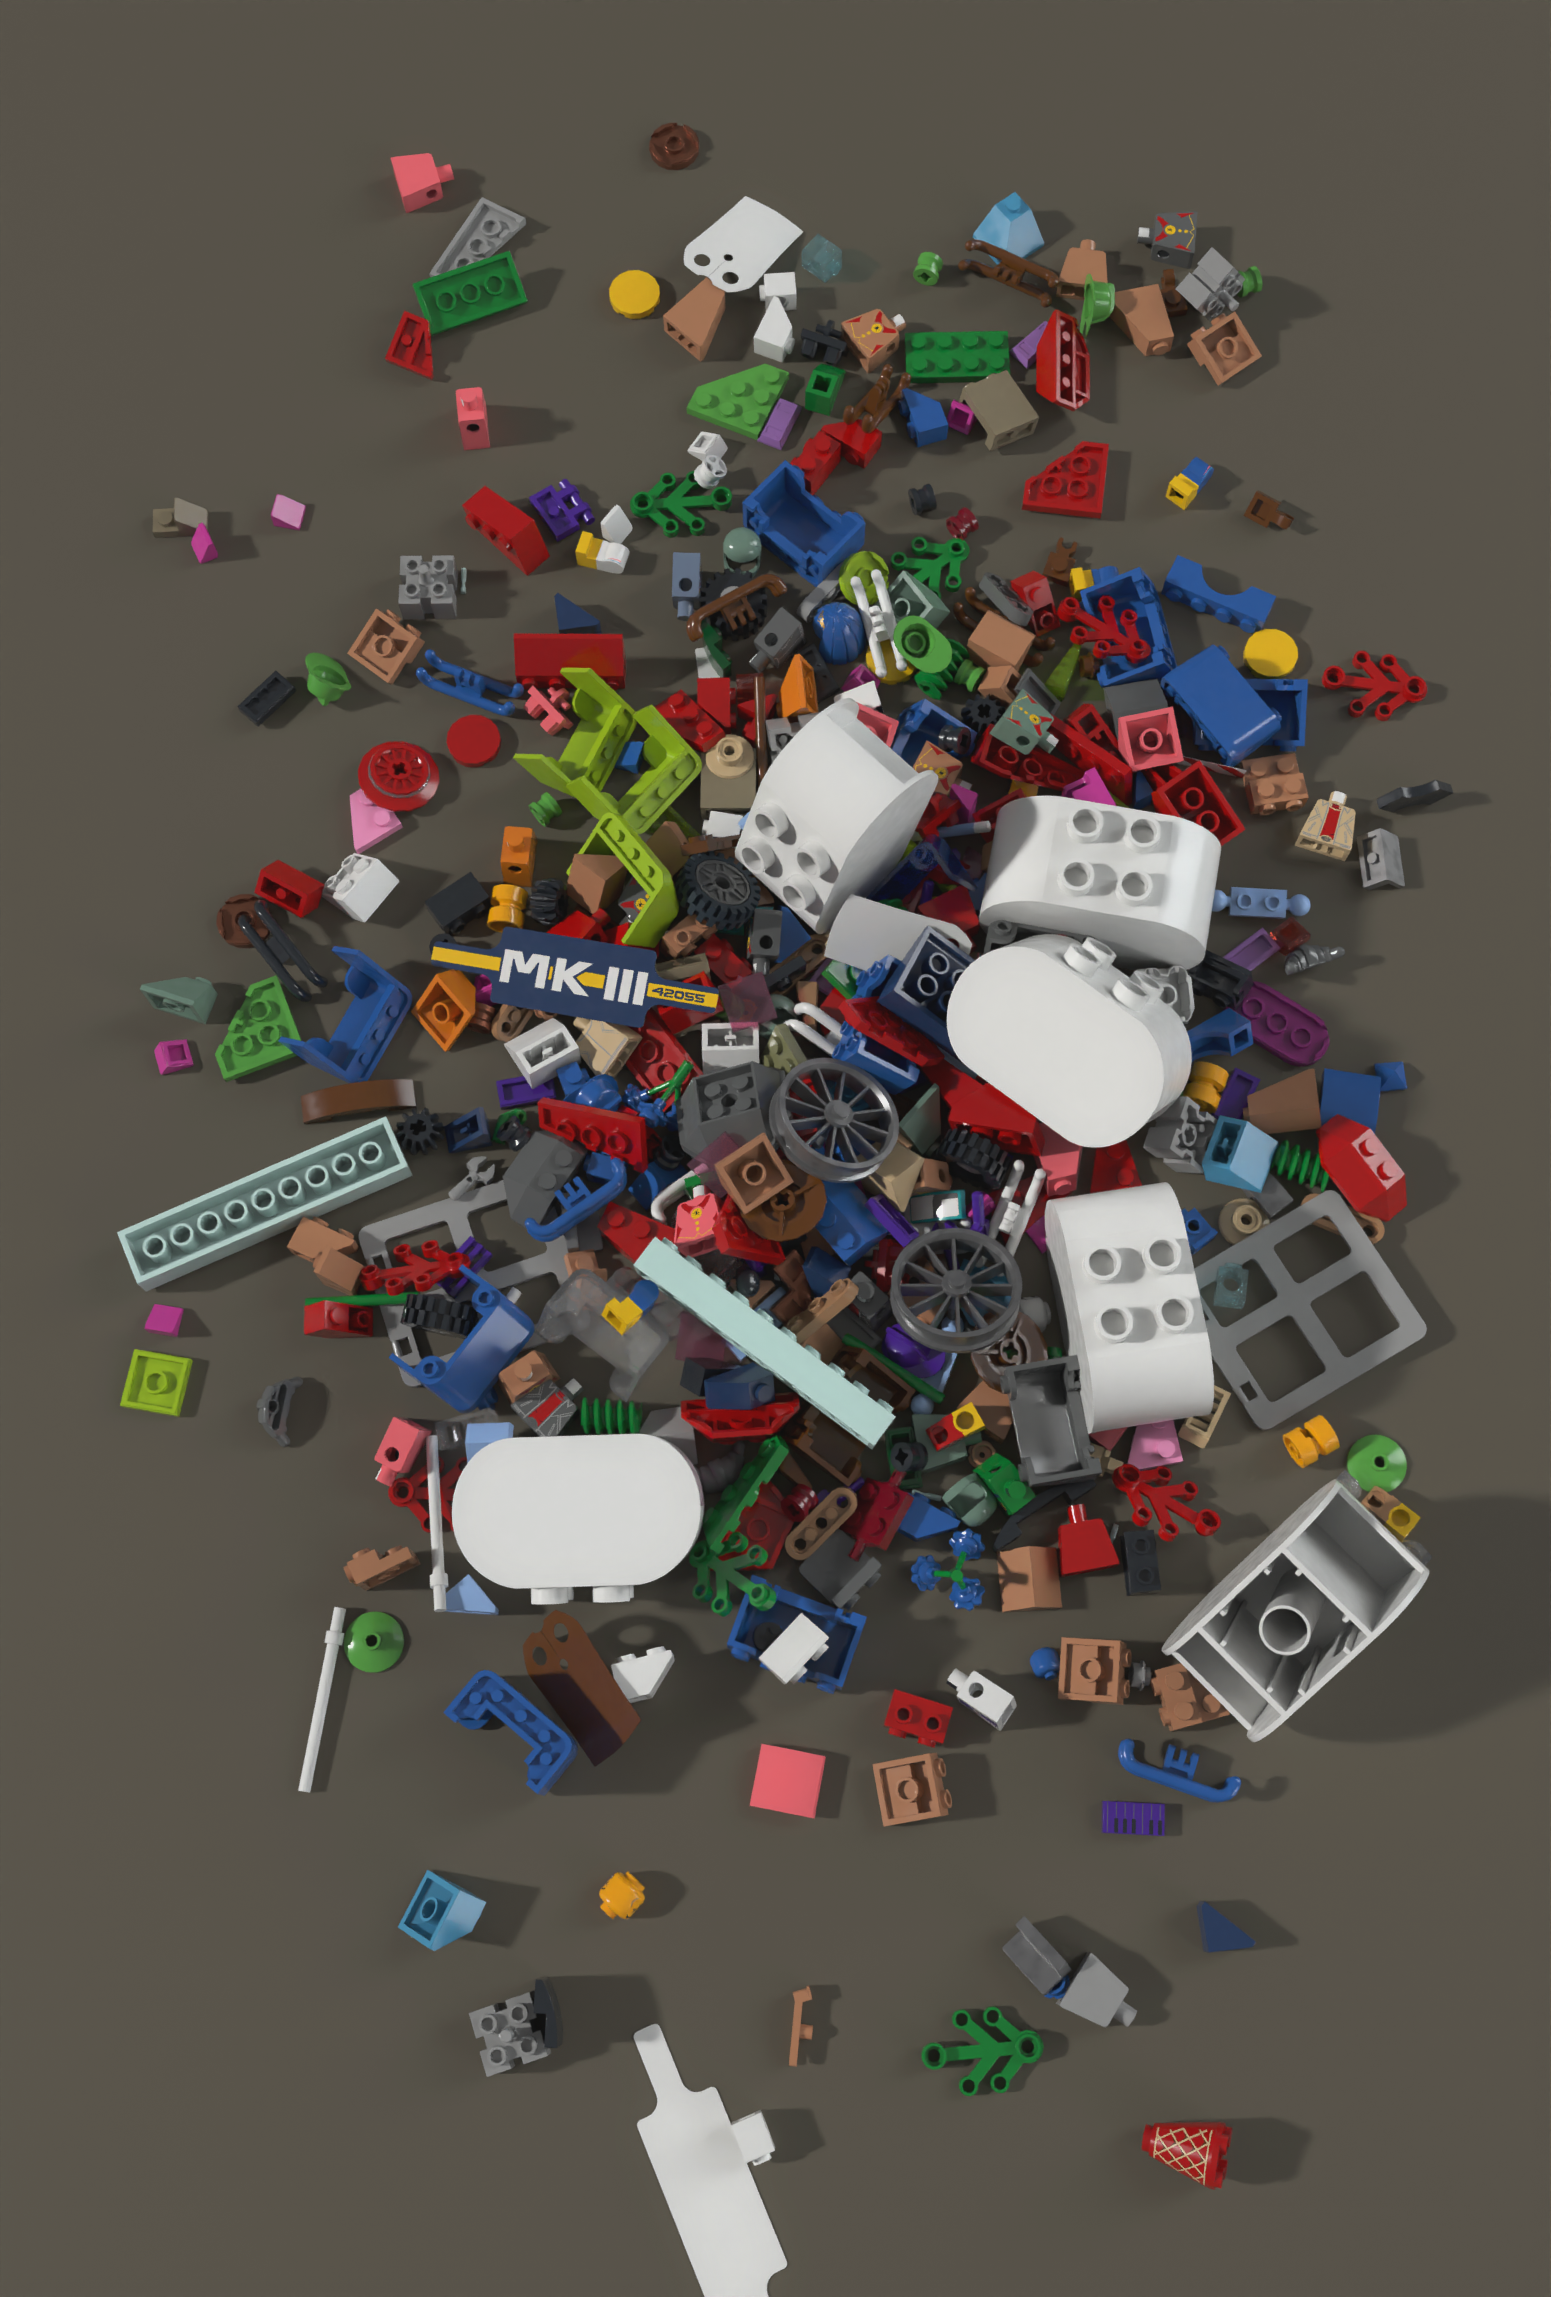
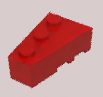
M487 486L481 488L462 505L467 515L465 520L468 525L474 530L477 529L525 575L528 576L550 557L534 519Z
M612 1202L608 1203L597 1226L602 1237L633 1264L654 1237L660 1241L665 1237L674 1244V1228ZM679 1252V1255L685 1258V1256L681 1252Z

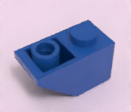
M908 388L902 389L901 401H898L899 411L902 417H906L908 435L910 439L914 438L917 447L947 439L948 422L940 402Z
M915 1492L914 1495L910 1494L914 1497V1500L897 1532L918 1542L956 1531L961 1522L955 1519L956 1513L941 1506L940 1510L929 1504L931 1502L929 1498L918 1492Z

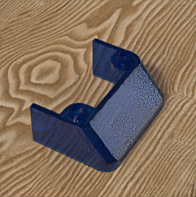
M929 834L864 898L875 902L882 899L892 900L897 898L902 901L938 864L951 880L973 892L978 887L946 841L935 834Z

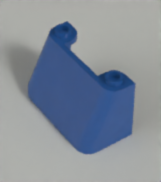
M1141 567L1080 591L1082 601L1079 602L1080 608L1103 623L1102 613L1097 609L1098 602L1102 596L1112 597L1115 600L1113 613L1119 632L1126 637L1125 627L1119 621L1121 614L1126 609L1135 611L1138 616L1135 626L1139 638L1146 641L1151 649L1149 657L1139 664L1129 662L1125 656H1107L1102 659L1103 665L1100 666V672L1097 673L1101 688L1151 679H1158V682L1161 683V679L1177 667L1157 589ZM1108 641L1110 646L1118 645L1113 641Z
M1212 644L1166 674L1161 679L1160 686L1167 699L1175 696L1174 703L1177 706H1182L1213 743L1212 748L1215 752L1218 750L1223 757L1220 759V762L1225 766L1235 767L1280 731L1282 717L1274 707L1269 708L1228 660L1230 658L1228 652L1221 645L1217 647Z
M1245 679L1269 708L1274 707L1282 717L1280 731L1262 745L1280 746V751H1296L1297 746H1305L1308 679ZM1192 720L1193 744L1198 745V750H1214L1212 748L1213 743Z
M923 699L906 708L897 718L899 724L890 748L913 768L926 741L939 747L938 739L943 726L953 725L956 729L967 727L971 732V745L967 753L956 754L954 751L946 752L959 760L964 756L968 757L975 747L973 741L977 732L927 699Z

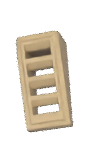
M1214 1385V1398L1220 1401L1219 1405L1213 1402L1212 1411L1215 1414L1210 1413L1206 1416H1198L1210 1422V1424L1208 1425L1194 1417H1188L1185 1419L1178 1436L1200 1448H1205L1231 1393Z

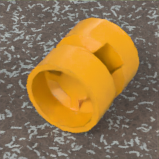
M499 884L494 886L491 896V905L493 907L489 910L487 926L500 933L503 932L505 927L523 929L525 914L522 910L527 907L528 892L514 885Z
M1195 1062L1189 1076L1191 1083L1186 1085L1183 1096L1189 1097L1200 1106L1199 1112L1215 1113L1222 1097L1218 1092L1224 1090L1229 1077L1228 1072L1212 1063Z
M1321 1415L1305 1422L1304 1429L1297 1427L1283 1435V1441L1289 1454L1301 1468H1305L1317 1461L1319 1454L1326 1456L1340 1447L1335 1431Z

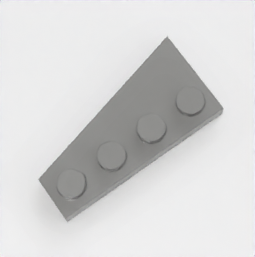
M482 197L429 273L430 277L489 258L526 225V219Z

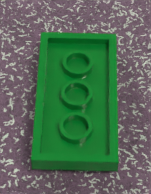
M510 250L412 284L424 319L430 323L431 336L528 302Z
M1008 331L905 333L906 373L911 375L910 384L978 382L986 379L993 373L998 374L1007 370L1010 374Z

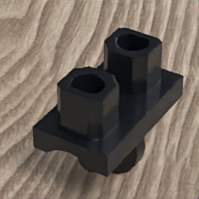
M829 319L826 326L817 324L816 332L802 329L800 335L803 341L801 355L805 358L815 360L818 348L826 350L823 362L837 367L842 356L847 357L849 349L846 342L837 340L841 338L842 332L834 329L835 321Z

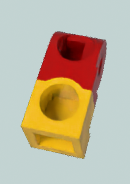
M970 1402L943 1417L939 1422L927 1428L925 1432L935 1450L939 1452L974 1433L976 1434L986 1429L973 1403Z

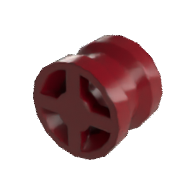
M966 507L960 509L957 516H951L946 520V526L954 538L962 539V541L967 538L969 532L973 533L979 529L976 517Z
M796 1484L791 1490V1495H786L781 1501V1507L790 1519L802 1522L808 1516V1511L813 1510L818 1505L819 1500L810 1487L805 1484Z

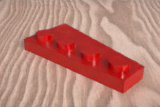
M1051 714L1054 720L1046 731L1059 740L1055 747L1083 772L1095 767L1107 790L1125 805L1129 806L1132 803V768Z

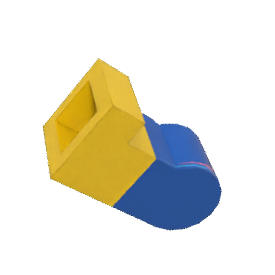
M1196 456L1186 469L1169 482L1165 497L1185 510L1209 481L1214 468ZM1175 491L1184 496V498H1179Z
M1106 566L1098 570L1084 571L1082 567L1071 569L1069 577L1071 597L1081 602V590L1118 576V568Z
M641 1280L636 1283L631 1294L621 1303L615 1297L609 1301L601 1315L623 1335L653 1308L659 1296V1289L654 1282Z

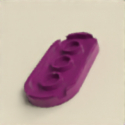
M1253 981L1254 985L1235 1011L1251 1021L1253 1043L1293 1066L1304 1067L1318 1062L1327 1051L1330 1043L1324 1021L1316 1014L1270 986Z

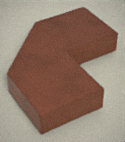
M791 1249L785 1254V1261L771 1268L790 1289L769 1309L784 1327H786L788 1321L793 1316L803 1313L812 1302L811 1288L802 1267L805 1260L795 1249Z

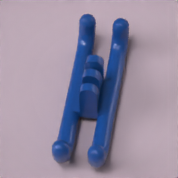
M428 649L425 652V658L436 669L454 676L456 687L431 677L423 667L416 670V676L419 681L427 687L501 716L512 715L515 711L514 703L508 701L505 705L486 699L482 697L485 689L510 698L521 697L524 693V687L520 683H516L511 687L440 659L432 649Z
M615 1157L611 1160L610 1164L614 1178L592 1194L578 1176L573 1179L575 1185L579 1188L577 1191H574L569 1183L564 1185L565 1190L570 1196L565 1198L559 1189L554 1192L567 1212L550 1224L543 1226L539 1225L535 1219L527 1218L524 1223L529 1235L541 1242H551L558 1239L619 1196L627 1184L626 1168L621 1159Z
M1132 1739L1122 1740L1119 1744L1118 1757L1120 1764L1126 1771L1135 1776L1215 1803L1231 1800L1240 1789L1241 1780L1237 1776L1228 1777L1221 1789H1215L1193 1781L1199 1759V1754L1192 1753L1188 1764L1185 1763L1187 1750L1181 1748L1178 1758L1174 1759L1176 1746L1169 1744L1162 1769L1136 1760L1133 1754L1135 1743Z

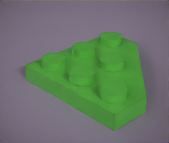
M762 364L698 386L687 406V414L757 440L789 380V372L768 364Z
M277 975L249 986L245 994L246 999L240 1010H237L228 1028L229 1032L222 1045H219L215 1053L226 1082L297 1056L278 1042L280 1037L302 1040Z

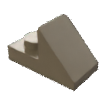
M174 498V508L153 509V534L155 538L194 536L198 525L202 522L208 530L207 509L180 498Z

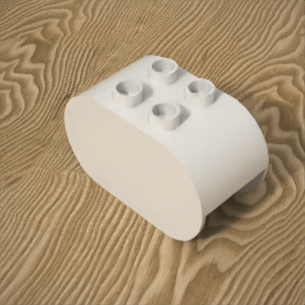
M851 698L837 701L821 711L780 752L762 779L735 849L736 859L818 934L826 933L832 928L840 909L850 894L868 899L888 878L903 856L938 783V775L933 770L918 773L858 720L859 705Z
M1061 796L1020 798L1004 805L997 816L979 924L986 934L992 922L1006 920L1090 935L1108 946L1116 954L1117 957L1111 964L1114 967L1136 971V969H1167L1173 966H1182L1187 970L1198 965L1205 957L1221 845L1209 830L1194 822L1176 816Z
M1043 934L1020 940L982 955L965 969L951 993L947 1009V1030L953 1050L969 1069L1062 1137L1084 1147L1096 1148L1117 1144L1135 1134L1146 1123L1163 1114L1181 1095L1188 1081L1192 1062L1191 1044L1186 1028L1177 1013L1159 999L1164 991L1163 987L1156 980L1140 971H1134L1129 978L1111 964L1117 956L1108 946L1091 937H1087L1085 942L1081 944L1070 937Z
M1167 1182L1048 1200L1045 1208V1239L1049 1270L1066 1357L1077 1355L1080 1370L1076 1371L1077 1381H1080L1081 1385L1079 1394L1088 1434L1209 1415L1214 1401L1211 1349L1185 1223L1172 1187Z
M647 1434L506 1438L482 1448L463 1469L453 1496L452 1524L457 1543L463 1555L474 1569L499 1585L515 1589L531 1588V1604L568 1603V1600L574 1599L573 1587L593 1586V1602L630 1601V1598H634V1585L649 1583L664 1576L687 1556L700 1534L705 1504L702 1485L690 1459L676 1445L660 1437Z
M1334 1479L1305 1501L1233 1569L1188 1614L1170 1635L1161 1650L1166 1656L1172 1654L1248 1730L1247 1737L1252 1742H1257L1286 1721L1402 1613L1426 1582L1429 1576V1569L1342 1484Z

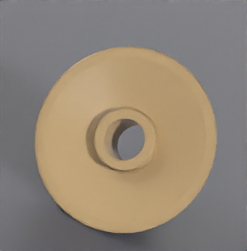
M729 734L722 738L714 747L706 751L705 760L710 771L718 777L734 779L743 776L750 770L754 763V750L746 739ZM727 752L734 753L732 755H726Z
M1239 1198L1230 1201L1223 1207L1219 1215L1218 1224L1222 1236L1230 1244L1235 1245L1269 1225L1270 1220L1254 1200ZM1241 1218H1247L1250 1224L1244 1225L1241 1222Z

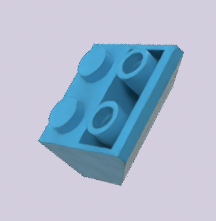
M1220 1115L1202 1161L1205 1179L1261 1193L1279 1145L1278 1141L1248 1121Z

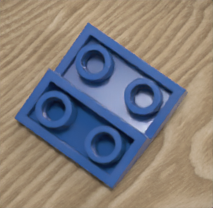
M1324 1068L1321 1098L1319 1101L1321 1126L1334 1115L1339 1114L1369 1127L1375 1134L1381 1077Z

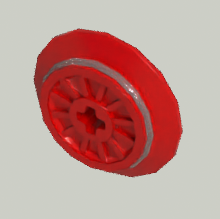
M404 741L385 742L373 747L363 756L358 768L359 786L365 796L378 807L394 812L412 811L425 806L435 796L440 783L438 767L431 755L419 746Z

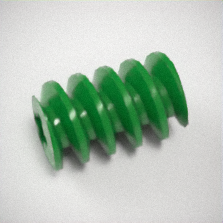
M946 638L952 648V659L948 667L941 672L933 674L920 670L915 675V682L919 689L934 700L941 699L942 694L940 691L945 692L948 686L946 683L950 684L953 682L952 675H956L958 667L964 662L963 658H969L966 648L953 639Z
M1284 1140L1278 1146L1270 1167L1271 1170L1274 1166H1277L1278 1176H1281L1285 1170H1288V1180H1292L1298 1174L1299 1184L1302 1185L1308 1178L1310 1179L1311 1189L1318 1183H1321V1193L1324 1192L1330 1176L1321 1166L1320 1154L1318 1152L1310 1158L1311 1150L1306 1148L1300 1154V1145L1295 1144L1289 1150L1288 1140Z
M583 1397L581 1426H583L586 1435H590L593 1427H595L597 1435H602L605 1428H607L608 1435L615 1434L617 1428L620 1434H627L629 1429L631 1434H639L642 1424L643 1402H641L639 1409H635L633 1400H630L627 1408L623 1407L622 1400H618L614 1408L611 1405L610 1399H606L604 1406L600 1407L598 1398H595L592 1406H589L587 1397Z

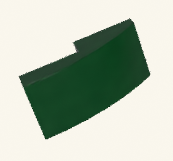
M704 619L701 622L702 642L708 660L720 678H729L732 675V660L722 649V633L715 625L710 626Z

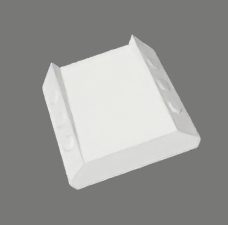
M1173 966L1167 969H1136V971L1150 976L1163 987L1164 991L1159 999L1177 1013L1183 1024H1188L1195 1006L1192 980L1186 969L1182 966Z

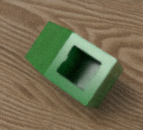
M823 363L813 369L805 390V409L830 416L846 370Z

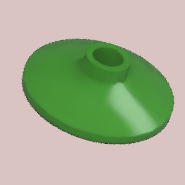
M1382 1435L1365 1436L1354 1443L1347 1456V1469L1351 1479L1358 1487L1367 1492L1373 1486H1378L1384 1491L1390 1492L1399 1486L1405 1477L1407 1469L1405 1455L1400 1446L1388 1437ZM1376 1457L1384 1461L1382 1468L1375 1465L1374 1460Z
M368 1612L360 1615L349 1625L344 1637V1650L348 1660L356 1668L369 1673L382 1672L393 1666L400 1658L404 1648V1634L401 1626L393 1617L382 1612ZM370 1636L377 1637V1644L373 1647H369L367 1644Z

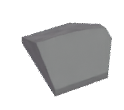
M681 1407L651 1411L640 1430V1434L660 1437L673 1443L686 1454L693 1465L698 1464L694 1427L681 1418Z

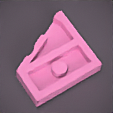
M362 789L350 795L353 840L357 854L362 853L403 828L393 811L378 807L365 796Z
M1173 1420L1136 1426L1127 1464L1134 1465L1139 1471L1183 1462Z

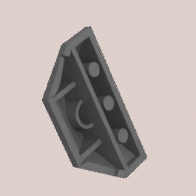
M547 1130L534 1131L529 1141L524 1145L503 1175L510 1219L525 1229L527 1228L524 1222L527 1218H533L539 1225H542L558 1202L554 1192L558 1189L562 1193L565 1192L564 1185L571 1183L584 1164L587 1154H591L592 1151L585 1148L586 1145L576 1139L571 1142Z

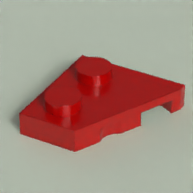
M404 311L386 354V362L433 380L429 321Z
M1126 1139L1114 1145L1096 1147L1090 1194L1142 1186Z

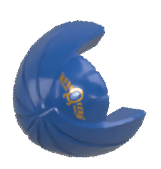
M843 602L829 603L817 610L813 619V629L818 638L821 639L819 652L824 661L828 664L843 665L857 659L858 654L864 651L867 641V635L859 612L854 607Z

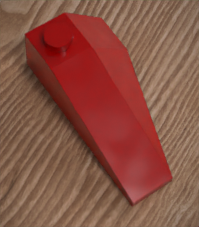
M993 724L988 726L976 742L971 762L1000 777L1063 791L1064 786L1083 778L1085 773L1034 746L1029 754L1021 753L990 734L995 726Z

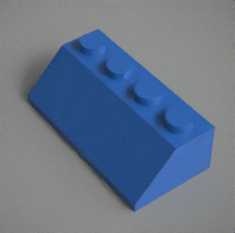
M823 1146L820 1149L811 1147L818 1153L825 1155V1148ZM821 1179L825 1186L827 1203L823 1217L815 1228L850 1267L890 1232L864 1206L869 1199L854 1182L835 1183Z

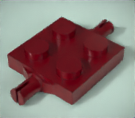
M894 1470L888 1482H878L867 1477L857 1495L858 1503L854 1513L839 1528L856 1540L850 1553L847 1555L849 1558L859 1562L866 1547H878L885 1551L887 1550L914 1500V1497L909 1493L899 1489L907 1472Z

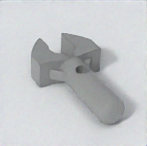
M487 1157L472 1158L467 1163L469 1175L449 1192V1197L456 1201L476 1183L489 1185L494 1179L495 1165L493 1164L486 1172L478 1173V1168L487 1162Z

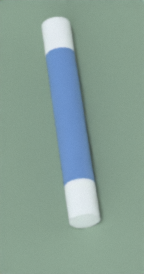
M989 821L953 825L951 827H937L939 832L938 838L990 832L991 825ZM914 831L911 840L921 841L922 838L918 832Z

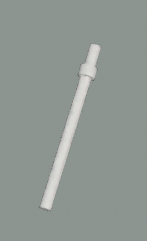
M430 1435L426 1437L432 1554L430 1588L433 1589L434 1611L444 1612L447 1610L445 1588L448 1587V1574L444 1570L438 1437Z
M334 1607L330 1631H326L324 1643H327L298 1791H311L339 1646H342L344 1633H342L346 1613L344 1608Z

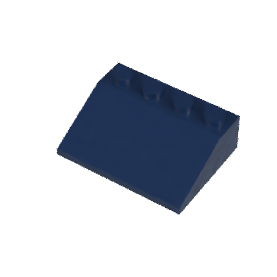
M928 925L888 980L877 1002L965 1065L958 1058L950 1043L947 1030V1009L955 984L965 969L975 960Z

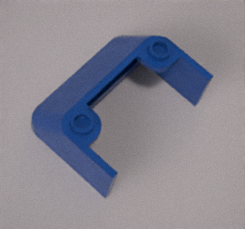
M334 946L332 951L351 965L345 975V986L355 996L329 1042L318 1037H313L307 1042L280 1037L278 1042L310 1065L347 1083L368 1081L411 1007L412 994L406 986L360 950Z
M462 1264L459 1270L477 1287L472 1296V1306L483 1316L447 1363L437 1356H428L423 1358L413 1369L393 1353L389 1356V1359L460 1413H470L478 1407L482 1399L498 1381L499 1373L512 1363L532 1337L534 1323L525 1312L500 1291Z

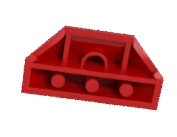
M1056 309L1053 311L1037 345L1036 392L1059 406L1075 411L1090 400V354L1085 340L1077 328L1079 326L1077 318Z
M1336 1114L1316 1130L1317 1137L1319 1138L1321 1166L1356 1212L1387 1222L1407 1206L1405 1174L1369 1127Z
M796 1392L775 1394V1401L752 1410L709 1409L706 1407V1399L681 1401V1418L713 1443L719 1442L723 1445H730L744 1440L758 1443L771 1439L800 1409L799 1395Z

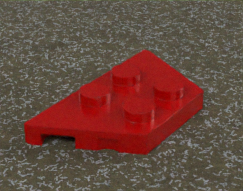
M770 1480L767 1484L761 1482L758 1498L752 1507H744L738 1519L741 1523L735 1532H740L747 1537V1548L740 1553L732 1551L718 1557L721 1561H726L747 1554L750 1547L759 1545L767 1551V1560L761 1566L752 1565L736 1571L773 1570L786 1538L795 1523L782 1510L781 1501L784 1497ZM729 1530L721 1542L727 1541L733 1532Z

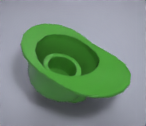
M1087 274L1085 279L1084 305L1080 323V332L1084 339L1088 335L1091 324L1106 320L1111 315L1115 305L1114 285L1112 283L1093 281L1091 274Z
M912 615L904 617L897 623L894 629L893 640L895 647L903 658L925 673L941 672L948 667L952 659L951 645L945 636L922 617Z
M309 653L305 657L309 671L307 688L318 698L322 706H327L330 701H337L344 691L351 689L347 675L337 661L321 653Z

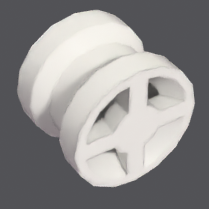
M708 455L702 461V464L695 469L694 477L703 488L713 489L719 483V480L726 475L727 468L719 457Z

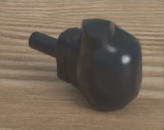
M747 1266L738 1267L735 1276L737 1292L746 1298H751L759 1291V1276L756 1271Z

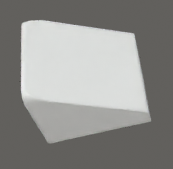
M701 432L687 451L703 461L708 455H715L721 459L728 447L719 434Z
M618 505L614 506L601 521L602 536L611 543L621 544L633 529L630 521Z

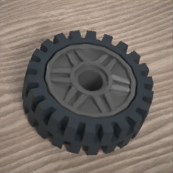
M708 851L706 854L705 852L698 853L697 855L694 854L687 860L676 880L675 890L677 891V899H682L680 902L683 908L689 907L687 913L690 916L696 914V920L700 923L704 919L707 921L706 926L711 928L716 924L719 930H723L724 927L727 930H733L734 927L737 929L749 920L756 909L761 897L759 894L760 886H756L757 880L755 877L750 878L752 872L748 869L743 870L744 865L741 862L735 864L733 863L735 858L729 856L725 859L724 854L720 852L715 856L714 851Z

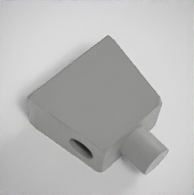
M1090 1952L1086 1953L1070 1979V1986L1067 1987L1064 1997L1058 1999L1056 2003L1060 2007L1105 2028L1109 2025L1112 2018L1128 2027L1137 2013V2010L1123 2001L1129 1988Z

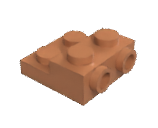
M1235 311L1227 317L1224 313L1211 321L1213 326L1206 330L1203 326L1190 335L1193 340L1187 344L1200 366L1205 364L1218 386L1262 357Z
M376 608L347 654L392 685L405 664L413 662L425 641L419 638L422 633L410 624L406 627L399 623L401 617L389 609L383 612Z
M1295 753L1241 761L1240 769L1246 770L1243 782L1251 814L1270 815L1275 811L1285 809L1291 812L1305 806L1309 797L1303 773L1299 772Z
M696 914L688 915L662 937L660 952L666 958L669 955L674 959L679 958L681 955L685 958L697 948L696 942L702 937L705 940L709 939L718 930L716 924L711 928L706 926V920L703 919L701 923L697 921Z
M399 1545L386 1551V1557L375 1549L371 1551L369 1548L362 1549L353 1554V1560L347 1562V1565L343 1568L350 1583H354L356 1587L359 1586L367 1591L421 1564L415 1552L409 1547L402 1548Z
M1062 1637L1058 1699L1123 1705V1699L1128 1698L1130 1694V1682L1125 1680V1667L1131 1666L1132 1654L1130 1649H1126L1127 1643L1118 1640Z
M1181 1663L1152 1672L1153 1678L1150 1680V1685L1154 1696L1159 1695L1162 1708H1159L1160 1718L1164 1726H1169L1170 1731L1230 1715L1229 1711Z
M928 1753L872 1764L884 1827L949 1815L948 1808L952 1807V1798L949 1790H944L942 1777L946 1776V1766L944 1760L938 1758L937 1753Z

